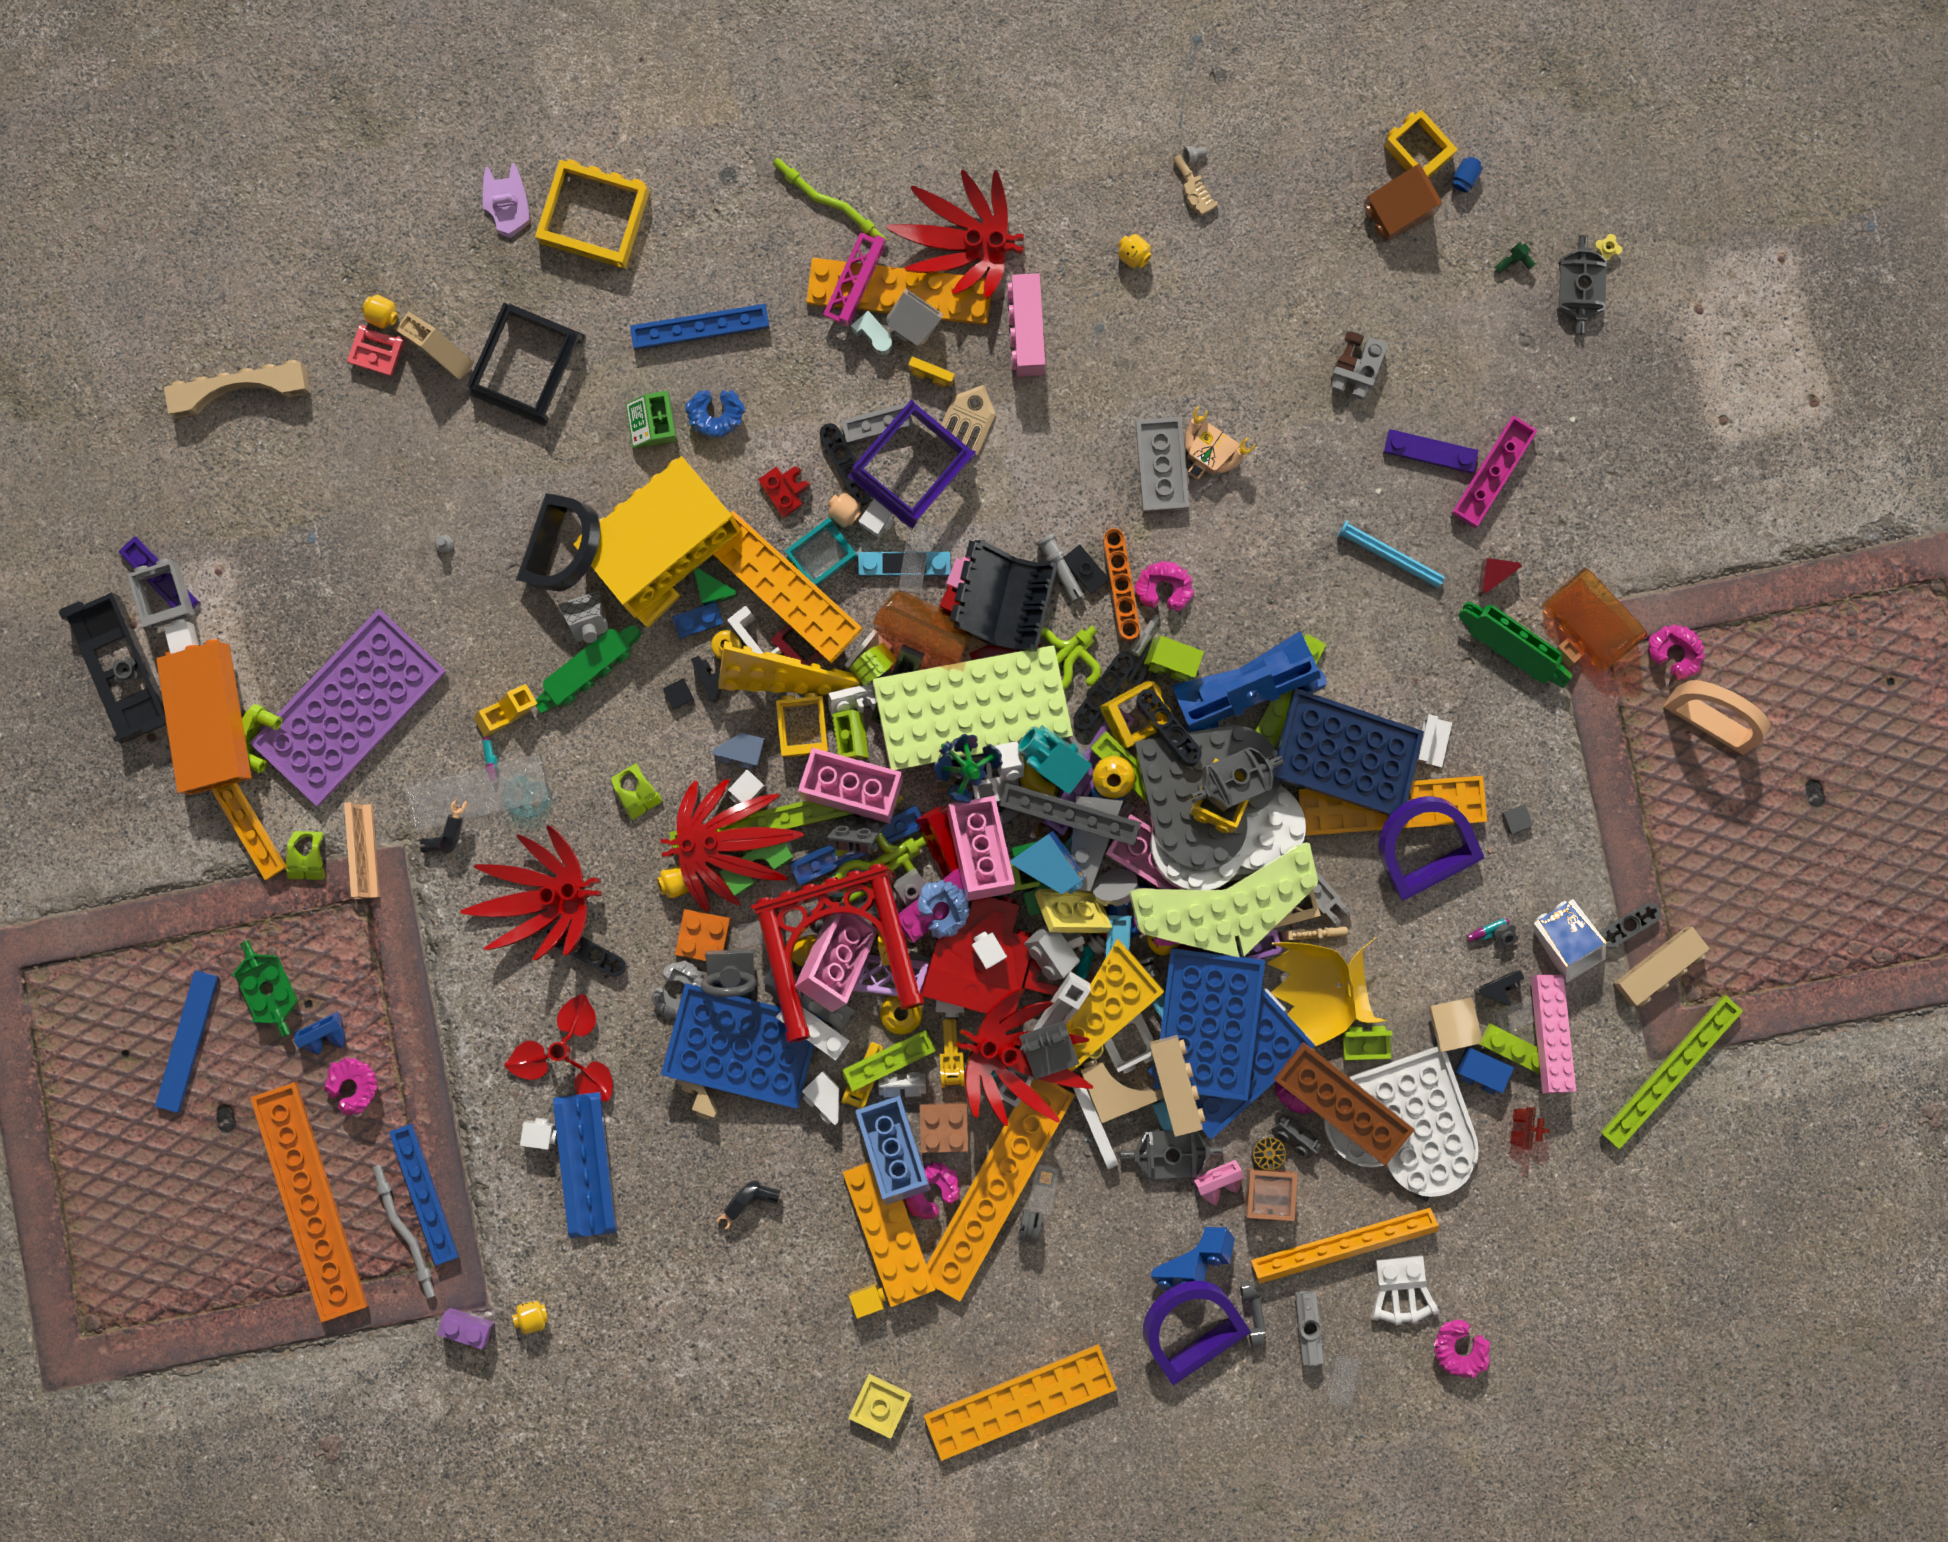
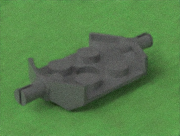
M1579 235L1577 251L1571 252L1559 260V263H1561L1560 294L1557 310L1575 320V335L1580 334V336L1585 335V322L1605 310L1607 260L1601 254L1590 251V248H1588V235ZM1579 278H1586L1589 281V287H1580L1578 284Z
M1251 747L1205 766L1202 770V789L1191 793L1190 799H1193L1192 802L1196 803L1206 798L1222 811H1226L1228 808L1264 792L1268 793L1272 789V770L1283 765L1284 761L1283 759L1281 760L1282 757L1280 755L1269 760L1258 750ZM1239 771L1243 773L1245 781H1237L1234 777V772Z
M1144 1130L1134 1151H1120V1161L1134 1160L1138 1162L1147 1179L1199 1177L1207 1159L1215 1156L1223 1157L1224 1150L1223 1146H1206L1198 1131L1175 1137L1173 1131L1147 1132V1130ZM1169 1149L1178 1150L1179 1157L1177 1160L1169 1161L1166 1159V1153Z

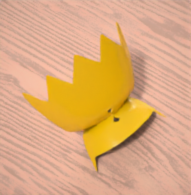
M1272 943V945L1289 950L1268 961V964L1290 975L1271 993L1273 996L1294 1006L1287 1015L1315 1044L1314 1047L1344 1033L1355 1019L1365 1023L1387 1021L1374 1017L1369 1004L1363 952L1368 944L1361 948L1347 964L1343 957L1333 949L1302 943Z

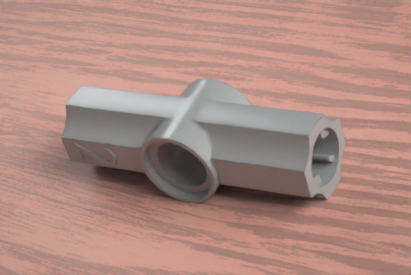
M1316 1291L1295 1292L1302 1364L1310 1366L1322 1364L1321 1325L1319 1324ZM1308 1322L1315 1324V1329L1311 1333L1304 1332V1326Z

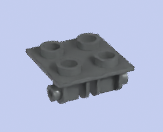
M848 815L839 821L827 836V839L831 840L830 846L834 847L835 850H848L851 852L854 848V852H859L860 850V853L872 854V852L877 851V843H874V841L887 823L871 818L864 819Z
M1064 1020L1019 1036L1034 1079L1079 1065Z

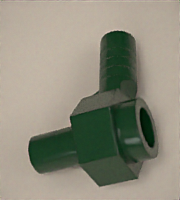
M1519 242L1510 250L1512 255L1504 258L1494 268L1501 274L1511 264L1515 265L1519 261H1522L1528 270L1532 269L1536 263L1528 255L1531 249L1526 243L1522 244Z

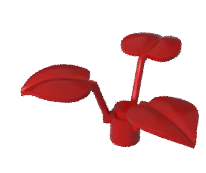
M584 994L571 998L560 1009L557 1016V1026L561 1031L569 1033L561 1042L552 1043L548 1048L547 1055H545V1049L540 1043L525 1041L515 1048L510 1058L504 1064L505 1068L512 1074L520 1078L535 1080L547 1073V1059L566 1061L582 1071L574 1080V1088L578 1095L601 1092L602 1101H608L613 1092V1079L607 1066L601 1062L593 1061L585 1068L570 1058L571 1049L566 1043L573 1033L577 1036H585L596 1025L595 1011Z

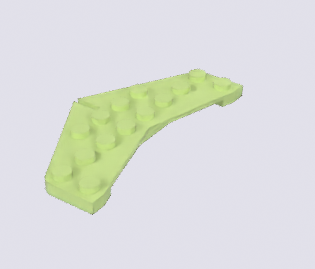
M1306 842L1292 847L1284 855L1227 889L1171 890L1139 888L1129 891L1137 928L1143 934L1239 957L1235 936L1238 938L1241 955L1245 956L1317 886L1318 877L1310 843Z

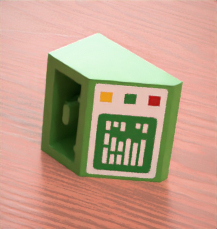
M668 391L645 394L625 403L633 449L678 442L672 401Z

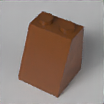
M1419 163L1368 195L1364 202V209L1368 217H1372L1376 223L1375 229L1378 235L1384 237L1387 242L1434 217L1442 201Z

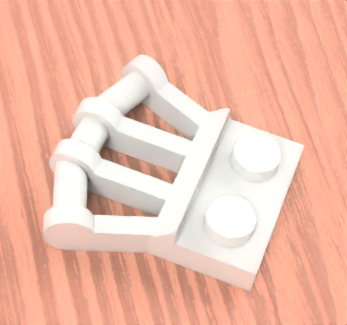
M1422 1255L1375 1260L1378 1293L1371 1315L1372 1320L1378 1321L1381 1319L1394 1323L1395 1326L1402 1325L1404 1322L1418 1324V1321L1431 1314L1435 1316L1440 1313L1426 1287L1427 1282ZM1414 1288L1420 1289L1428 1306L1418 1311L1416 1310ZM1407 1289L1408 1313H1400L1398 1290ZM1386 1291H1391L1393 1313L1381 1310Z

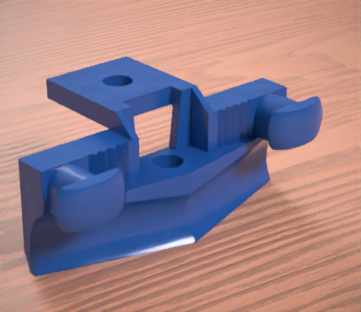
M1301 631L1239 669L1171 686L1188 724L1185 730L1193 732L1219 727L1218 721L1226 719V717L1231 715L1239 716L1244 713L1246 708L1268 699L1272 702L1279 699L1281 694L1288 693L1296 688L1313 694L1326 686L1327 680L1324 673L1318 669Z

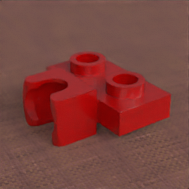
M776 466L758 479L784 518L804 505L798 495L811 487L810 482H796V477L801 473V469L798 466L792 467L784 474Z

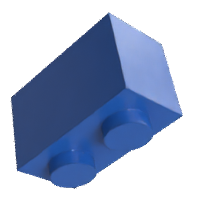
M1466 1047L1455 1073L1461 1075V1081L1473 1085L1474 1082L1483 1085L1481 1090L1495 1095V1092H1504L1514 1067Z

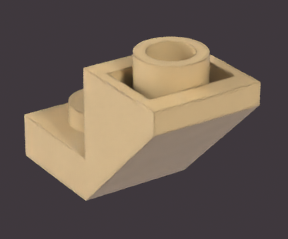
M682 1080L677 1081V1084L681 1085V1090L694 1094L695 1091H698L692 1110L697 1111L696 1116L707 1120L710 1117L714 1118L717 1116L718 1111L706 1086Z

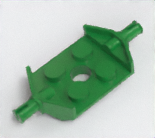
M249 940L240 943L245 959L232 974V977L236 978L254 1019L252 1022L274 1023L281 1037L291 1034L285 1021L299 1001L278 955H263L254 952ZM265 982H270L273 985V992L270 995H266L262 991V986Z

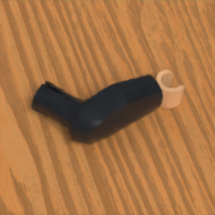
M458 798L453 801L450 806L453 815H448L440 837L420 839V845L429 844V846L420 847L422 853L441 851L444 854H448L454 851L458 844L463 818L459 816L468 806L466 800L462 808H459L456 804Z
M759 1180L750 1181L734 1195L724 1209L725 1214L717 1219V1224L724 1218L728 1222L724 1230L728 1229L732 1224V1220H736L757 1199L777 1205L781 1190L763 1186L759 1183Z

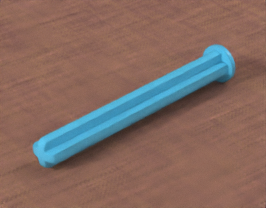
M1348 520L1344 522L1337 535L1338 537L1344 536L1437 588L1444 581L1445 577L1353 527L1348 524Z

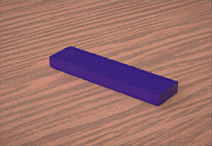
M136 536L118 551L134 569L140 566L151 567L159 561ZM172 572L146 580L172 608L181 605ZM187 589L194 609L200 601Z

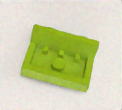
M1372 1026V1031H1363V1027H1349L1347 1032L1342 1033L1343 1060L1391 1059L1390 1036H1392V1031L1386 1030V1026Z

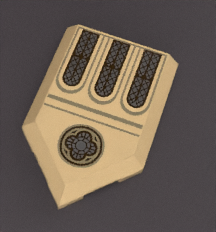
M981 385L955 395L941 423L945 429L968 448L976 451V456H978L996 415L985 386ZM936 435L935 438L943 441L940 437Z

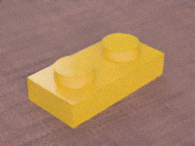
M913 356L909 362V370L912 371V375L924 379V377L930 378L934 384L940 387H945L946 385L952 387L955 373Z

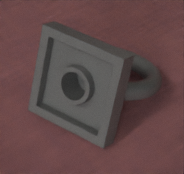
M753 949L706 951L707 977L700 984L701 990L704 993L714 997H754L756 995L757 980L755 978Z

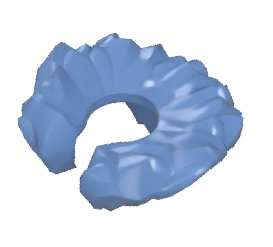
M944 880L925 884L921 889L917 905L921 916L932 915L933 907L938 902H945L949 907V914L945 919L933 920L928 926V929L932 932V937L940 939L941 937L956 935L957 931L965 925L966 919L969 916V901H966L963 890L959 889L957 885H953L952 882H945Z

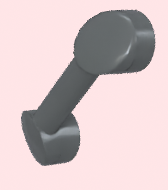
M1249 1281L1240 1282L1242 1297L1244 1301L1251 1300L1256 1328H1250L1252 1348L1260 1347L1266 1331L1260 1296Z

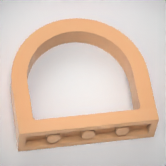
M1691 680L1675 687L1663 706L1741 755L1760 745L1771 727L1767 716L1754 704L1728 689L1704 681ZM1700 700L1714 702L1734 711L1751 728L1743 727Z

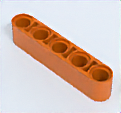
M1112 528L1104 535L1103 550L1119 638L1125 642H1132L1140 632V625L1125 537L1121 530ZM1115 535L1119 538L1120 543L1115 546L1110 545L1107 538ZM1113 558H1120L1123 561V566L1115 568L1112 566L1111 560ZM1118 580L1125 581L1127 589L1124 591L1118 590L1115 587V582ZM1121 603H1128L1131 606V611L1129 613H1122L1119 610V605ZM1126 625L1133 626L1135 634L1132 636L1125 635L1123 627Z

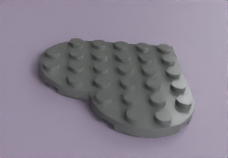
M1229 725L1188 732L1202 751L1200 761L1193 767L1183 765L1161 737L1136 741L1134 743L1155 839L1162 852L1183 868L1194 871H1209L1222 867L1231 861L1240 851L1246 839L1247 816L1254 815L1263 810L1273 800L1279 790L1281 781L1273 778L1272 789L1268 793L1264 792L1250 798L1241 820L1233 833L1220 832L1215 828V825L1208 822L1201 823L1195 820L1193 815L1189 814L1194 804L1192 802L1193 799H1190V794L1200 790L1202 786V770L1205 766L1212 764L1215 758L1221 760L1249 747L1258 750L1266 759L1271 760L1276 757L1277 751L1267 738L1259 732L1244 726ZM1181 734L1170 735V739L1173 742H1180L1182 736ZM1185 742L1184 745L1178 749L1181 750L1183 747L1185 748L1188 743ZM1187 751L1186 758L1192 757L1194 759L1195 753ZM1205 798L1200 807L1231 821L1238 804L1228 808L1226 811H1222Z

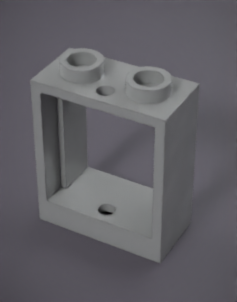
M162 559L157 561L154 566H140L135 568L134 572L127 574L144 628L152 630L171 624L175 620L195 616L179 563L170 559ZM172 572L181 605L152 614L142 581Z

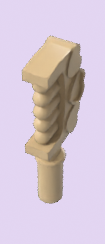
M1180 154L1174 157L1173 161L1183 175V178L1187 181L1183 186V191L1187 197L1186 202L1189 204V207L1194 208V211L1199 216H1203L1218 206V202H1214L1208 191L1205 190V186L1201 182V175L1194 177Z
M1325 927L1324 930L1294 929L1281 931L1282 941H1296L1321 938L1322 936L1325 938L1347 936L1348 929L1347 927Z

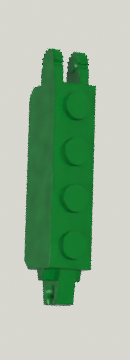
M1472 602L1464 603L1458 618L1470 627L1468 632L1476 640L1482 641L1492 648L1495 653L1502 655L1514 666L1521 668L1534 680L1544 685L1547 681H1550L1564 688L1571 680L1573 674L1560 664L1563 658L1559 650L1493 605H1486L1482 609Z
M630 625L620 633L615 629H609L603 633L595 642L589 644L543 681L544 691L536 699V708L544 714L556 706L561 708L562 706L568 707L576 700L575 696L581 691L583 693L589 691L595 685L593 683L599 677L605 678L613 671L612 667L618 662L622 664L631 657L630 653L633 651L631 646L642 635L640 629L637 626Z

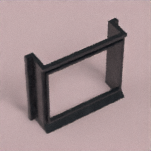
M503 302L467 384L471 390L469 395L546 427L549 420L546 412L577 342L583 343L585 334L510 303L508 305ZM510 314L566 337L535 407L479 385Z

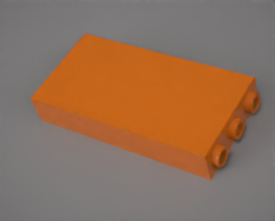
M210 639L205 641L204 645H189L183 651L170 654V651L165 653V656L156 658L177 793L194 795L252 779L230 644L220 642L219 639Z

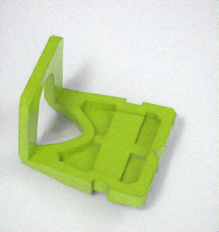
M637 763L611 778L614 790L619 796L624 809H627L626 812L631 820L644 814L646 809L650 810L663 801L659 793L655 792L654 787L643 776ZM628 773H632L637 778L635 791L621 788V778Z
M293 832L287 843L286 866L288 868L286 869V875L288 879H304L306 877L308 880H323L325 878L319 848L324 838L323 832ZM302 837H312V849L306 856H303L296 850L294 845Z

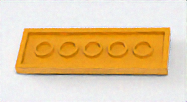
M871 1162L842 1172L890 1306L893 1307L935 1291V1286L904 1201L900 1200L888 1205L885 1204Z

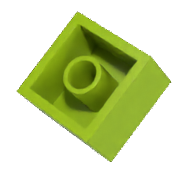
M1160 635L1152 639L1144 665L1149 666L1148 670L1160 675L1168 673L1170 674V679L1183 683V681L1196 677L1204 651Z

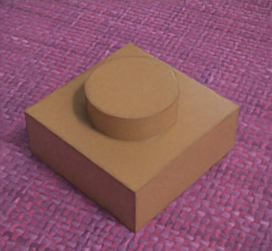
M1569 637L1556 648L1562 653L1563 659L1561 662L1568 668L1584 655L1582 650Z

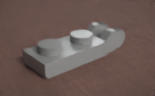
M1316 871L1318 883L1313 890L1318 908L1335 926H1338L1341 922L1330 911V908L1336 904L1341 913L1347 917L1351 912L1340 900L1341 897Z

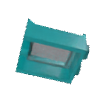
M829 517L785 550L789 555L786 559L795 567H798L801 573L817 587L851 561L858 558L857 553Z

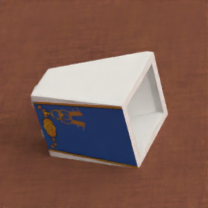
M1574 899L1569 902H1561L1551 913H1544L1536 918L1534 933L1560 975H1564L1566 983L1606 959V941Z

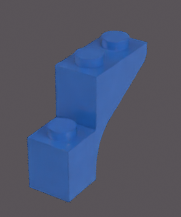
M1205 1227L1200 1242L1193 1250L1155 1267L1152 1270L1151 1278L1159 1288L1169 1290L1176 1285L1189 1281H1204L1208 1264L1213 1266L1230 1264L1235 1238L1227 1227Z

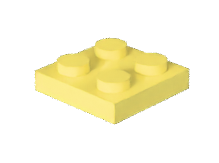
M868 1374L848 1419L891 1439L911 1397V1393Z

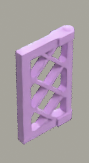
M868 954L853 991L898 996L896 988L880 987L890 980L895 984L893 974L886 968L888 965L882 966L880 956ZM911 960L912 968L920 969L915 979L919 993L922 994L930 963ZM869 963L880 964L870 971L867 969ZM884 968L888 976L876 982L872 975ZM868 977H870L874 983V985L872 986L862 984L863 981Z

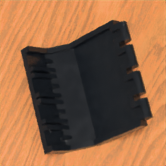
M983 540L969 541L965 557L970 561H964L960 580L964 581V583L960 582L958 584L954 600L959 605H953L949 620L954 623L953 628L988 645L1019 652L1026 650L1037 652L1058 564L1053 561L1033 562L1019 559Z

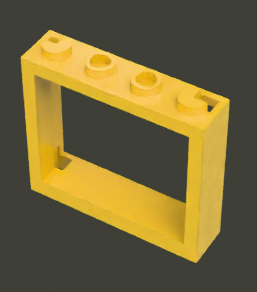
M567 159V161L559 160L535 238L539 244L626 269L650 194L645 182L639 179H632L631 181L624 179L621 174L615 172L610 174L604 173L595 166L587 168L580 166V163L571 159ZM566 172L637 193L619 252L548 231Z

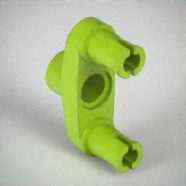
M258 704L252 705L246 711L242 718L250 769L262 773L266 769L267 761L251 754L253 746L250 742L257 736L261 724L278 730L282 725L283 719L266 711V708Z

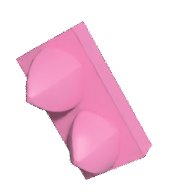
M1234 1160L1204 1172L1199 1177H1193V1180L1200 1195L1209 1203L1217 1206L1220 1199V1188L1224 1186L1227 1190L1237 1193L1244 1175L1237 1161Z

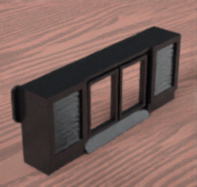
M112 592L86 604L78 601L60 609L59 615L63 620L68 621L115 729L117 736L113 737L114 742L123 744L167 725L161 690L121 596ZM126 637L135 657V667L139 666L148 688L116 701L107 680L116 675L113 668L104 672L95 650Z

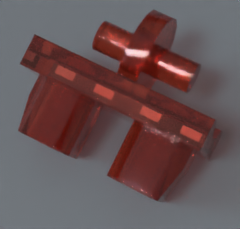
M1536 1107L1513 1110V1121L1525 1123L1524 1132L1511 1131L1510 1143L1522 1146L1524 1150H1532L1534 1132H1536L1535 1141L1542 1142L1543 1133L1550 1134V1129L1544 1128V1118H1538L1537 1127L1534 1126Z

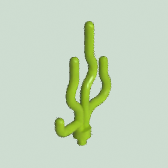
M1092 625L1086 631L1081 629L1073 638L1066 641L1060 640L1047 628H1042L1041 636L1056 648L1061 649L1056 654L1058 665L1065 659L1063 667L1064 676L1062 679L1064 690L1072 682L1073 664L1079 657L1092 669V674L1086 679L1087 686H1093L1101 676L1099 663L1086 651L1095 642L1092 637L1098 632Z
M881 832L875 840L881 849L887 853L871 862L861 860L847 861L839 867L833 877H838V879L844 878L847 872L852 869L868 871L869 867L875 864H887V867L892 872L903 865L908 873L915 868L911 859L921 854L919 849L927 844L923 837L916 841L910 838L900 845H891ZM835 850L834 853L840 857L849 851ZM859 891L853 893L849 899L850 904L867 895V892Z

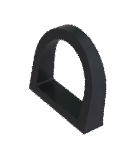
M545 493L516 580L535 588L556 592L565 591L578 583L592 564L599 544L600 522L595 510L591 506L575 499ZM565 513H576L582 526V538L576 556L561 572L552 576H544Z

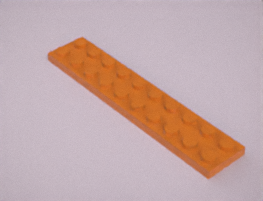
M293 1082L250 1097L321 1323L367 1307L368 1303L298 1083Z

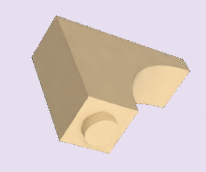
M408 312L395 328L400 335L416 345L457 379L460 380L469 373L474 362L436 328Z
M1096 1059L1083 1063L1084 1068L1080 1069L1083 1079L1093 1085V1089H1088V1092L1101 1123L1164 1098L1162 1089L1137 1090L1122 1085L1109 1074L1102 1061L1097 1062Z

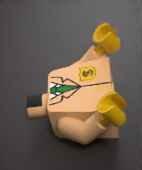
M1199 406L1195 408L1193 419H1191L1185 432V449L1189 453L1187 458L1193 462L1188 474L1197 480L1200 479L1205 471L1214 475L1216 472L1224 473L1236 468L1246 457V453H1250L1256 447V444L1248 449L1245 446V442L1249 438L1244 439L1239 444L1205 421L1208 414L1207 410L1204 416L1197 414Z

